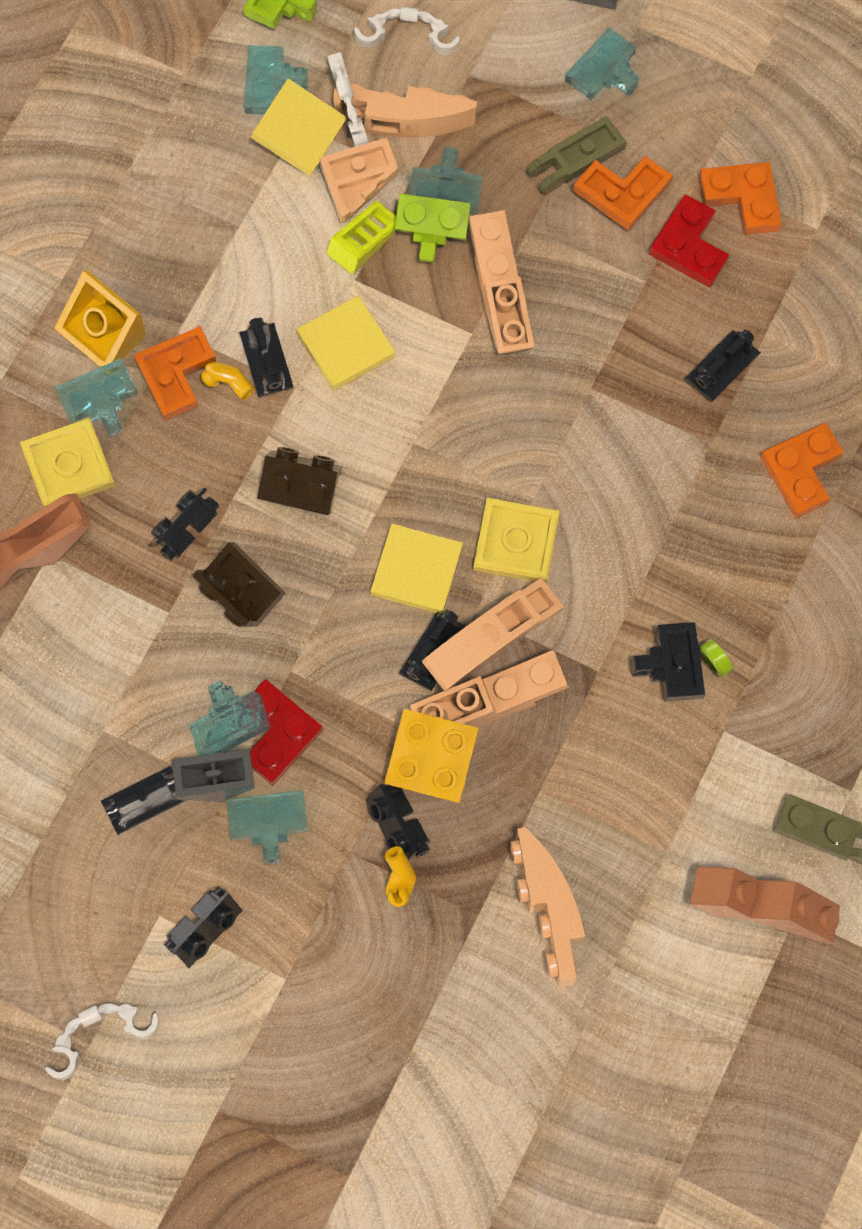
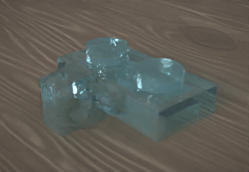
M608 28L566 72L565 82L591 101L605 86L610 89L615 86L630 97L638 88L640 79L630 69L631 64L628 62L635 55L636 47L614 30Z
M248 45L244 101L245 114L264 115L287 79L308 91V69L291 67V64L283 63V47Z
M444 146L441 166L433 165L432 169L412 167L408 195L471 203L470 213L478 214L483 176L464 174L465 169L457 168L458 148Z
M122 358L54 387L70 423L86 416H90L92 422L101 419L109 437L123 431L120 425L121 422L116 414L117 411L123 409L121 401L138 394L137 388Z
M221 680L208 687L213 703V708L209 710V715L190 724L198 756L226 752L270 729L261 695L252 691L242 697L235 696L233 688L227 686Z
M304 791L226 800L231 841L252 839L253 846L262 845L265 865L281 864L278 843L288 842L287 834L308 832Z

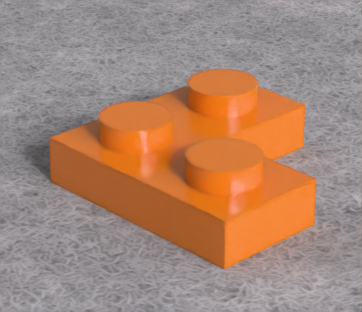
M644 156L623 180L595 160L574 183L573 191L627 231H630L672 183L673 175L647 156Z
M770 162L700 169L699 180L705 205L718 206L739 203L745 235L780 231L782 223Z
M201 326L134 354L137 366L164 421L198 407L197 400L185 375L204 368L208 363L216 362V356Z
M825 422L763 451L760 458L793 516L797 519L828 504L830 497L814 471L841 459L844 452Z

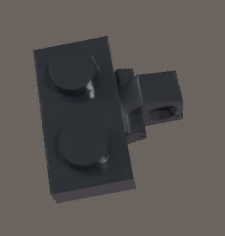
M695 622L658 625L655 629L658 647L650 648V655L633 656V660L630 662L632 677L653 675L654 682H663L665 702L703 699L705 688Z

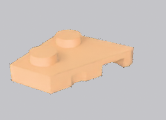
M387 138L319 157L320 166L341 223L346 222L398 175V166Z

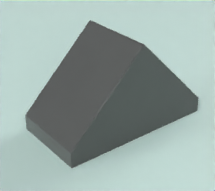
M250 749L172 760L177 799L221 803L255 788Z

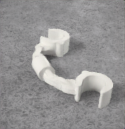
M401 7V10L391 9L383 14H377L373 18L369 17L368 27L375 32L371 37L363 36L357 27L354 28L356 43L362 48L371 49L378 46L385 39V29L383 27L387 20L400 18V21L407 22L422 20L431 25L433 33L429 34V44L432 45L436 53L443 56L452 55L459 47V36L449 44L441 43L439 38L448 34V24H444L442 20L435 19L428 12L419 11V8Z
M341 52L327 56L339 97L347 104V113L351 120L348 121V126L354 145L357 147L367 144L369 142L361 118L357 119L356 110L351 104L354 94Z
M103 1004L97 1008L94 1005L78 1013L79 1018H74L68 1023L64 1034L57 1038L56 1045L52 1048L55 1053L66 1054L69 1057L70 1064L68 1068L62 1072H56L49 1067H46L45 1070L51 1077L57 1080H65L74 1075L80 1055L78 1052L71 1050L72 1040L70 1035L81 1024L85 1028L101 1020V1014L118 1012L119 1017L126 1021L125 1032L139 1039L150 1038L157 1032L159 1028L158 1015L156 1013L153 1014L152 1024L147 1030L139 1031L134 1027V1020L139 1013L138 1007H132L128 1004H122L121 1006Z

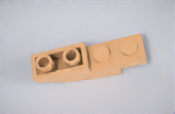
M351 84L354 94L351 104L356 110L357 118L364 119L366 133L393 137H426L456 132L474 126L476 123L478 101L470 100L464 95L452 96L436 92L428 87L416 88L409 86L406 98L399 97L393 92H377L365 89L358 84ZM336 87L333 94L334 109L348 116L347 104L340 99Z
M505 210L470 216L468 221L475 250L474 259L498 355L532 349L535 346L521 277H518Z
M541 577L522 591L519 589L474 620L424 658L422 663L446 692L498 657L513 643L557 615L564 606Z
M552 650L482 679L479 676L450 688L446 692L443 691L410 705V708L415 712L478 727L536 705V701L569 688L556 653Z
M526 827L518 828L516 841H511L510 845L514 865L521 864L523 878L517 879L520 902L528 903L529 913L545 910L544 915H539L542 937L543 939L550 938L552 953L546 954L550 978L557 977L558 987L574 985L577 977L571 945L582 944L585 938L574 896L561 870L541 842Z

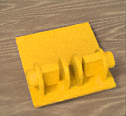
M404 709L384 784L460 803L479 728Z

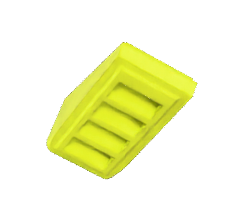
M376 200L331 237L327 254L350 274H354L396 233V215ZM374 217L381 224H383L385 228L382 229L375 222H373L371 218ZM362 227L366 228L370 233H372V234L374 235V237L371 236V235H370L367 231H365ZM353 237L360 241L363 244V246L359 244L356 240H354Z

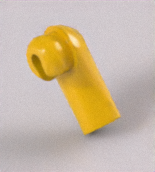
M214 361L205 365V370L202 371L200 376L202 382L208 387H216L219 382L227 383L242 401L248 399L255 392V388L238 367Z
M396 846L390 848L385 853V859L392 870L385 893L392 906L402 907L409 901V896L416 882V874L403 849Z

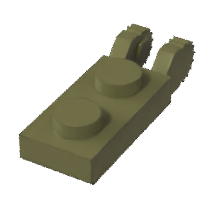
M605 116L549 148L547 153L532 161L526 170L531 177H536L546 172L553 164L557 167V171L539 183V189L542 193L548 194L552 190L559 188L565 181L569 182L583 174L595 160L602 163L626 149L627 142L610 119Z
M788 794L774 829L775 833L844 861L849 859L862 864V849L853 847L856 837L862 839L861 822Z

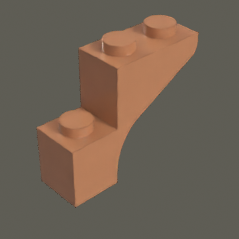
M76 493L58 498L11 529L0 534V589L18 569L54 565L91 526Z
M697 867L690 905L711 916L749 920L818 942H834L836 928L839 925L840 905L797 881L757 880L736 868Z

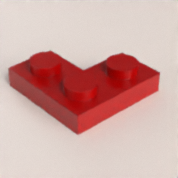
M684 194L649 250L650 256L709 288L712 287L728 262L730 254L700 239L713 220L716 210L687 194Z
M267 679L240 706L243 713L267 732L252 748L250 753L252 769L273 787L322 733L323 726Z

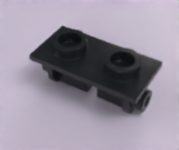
M260 317L250 320V327L245 331L239 332L258 397L294 388L275 324H268Z
M746 329L742 332L732 330L685 379L713 402L760 355L761 352L753 347L752 342L755 340L753 334Z
M205 487L195 491V493L191 489L188 490L175 505L179 509L178 512L170 520L164 517L151 531V534L155 537L148 546L153 547L160 544L163 547L160 553L169 561H172L174 557L179 558L195 540V537L186 530L187 526L190 525L198 533H201L211 520L217 516L216 510L220 507L219 504L211 497H208L206 500L201 497L207 491Z
M446 609L442 614L437 611L400 670L399 675L430 691L433 690L437 681L422 661L466 627L457 622L459 617L454 612Z
M170 766L101 800V803L117 835L187 800L176 798L174 773Z
M379 784L366 799L371 818L378 823L386 838L387 849L389 850L396 846L401 847L408 860L414 855L418 858L427 854L430 851L428 847L430 840L426 836L418 818L407 823L403 819L414 812L403 789L391 785L384 787L383 784Z
M218 886L214 891L209 889L206 895L191 910L199 918L195 924L185 916L166 936L168 940L164 946L172 954L177 955L187 968H190L207 953L212 943L234 924L236 917L243 911L232 896Z

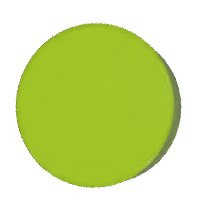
M709 639L700 646L701 656L717 676L723 677L733 670L731 661L713 639Z

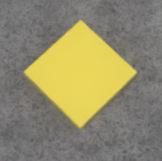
M287 79L250 138L308 176H311L320 162L319 157H323L347 117L290 79Z
M359 295L296 329L297 336L333 391L396 357V351Z
M90 418L20 442L44 507L67 494L76 493L78 498L81 499L115 486Z
M487 498L473 571L533 582L542 577L547 584L560 511Z
M391 523L371 588V596L433 613L438 611L443 614L463 543Z

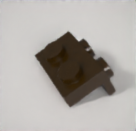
M277 447V451H270L265 456L257 499L321 514H331L338 477L342 473V466L334 465L335 460L326 456L314 455L313 459L299 457V451L286 447Z
M229 542L206 570H197L193 575L200 583L198 586L199 590L210 600H217L226 609L224 612L225 616L239 627L258 626L286 594L235 542Z

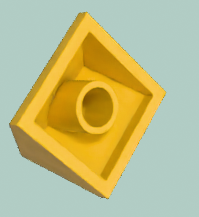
M88 270L82 272L54 328L105 372H110L146 337L141 314Z

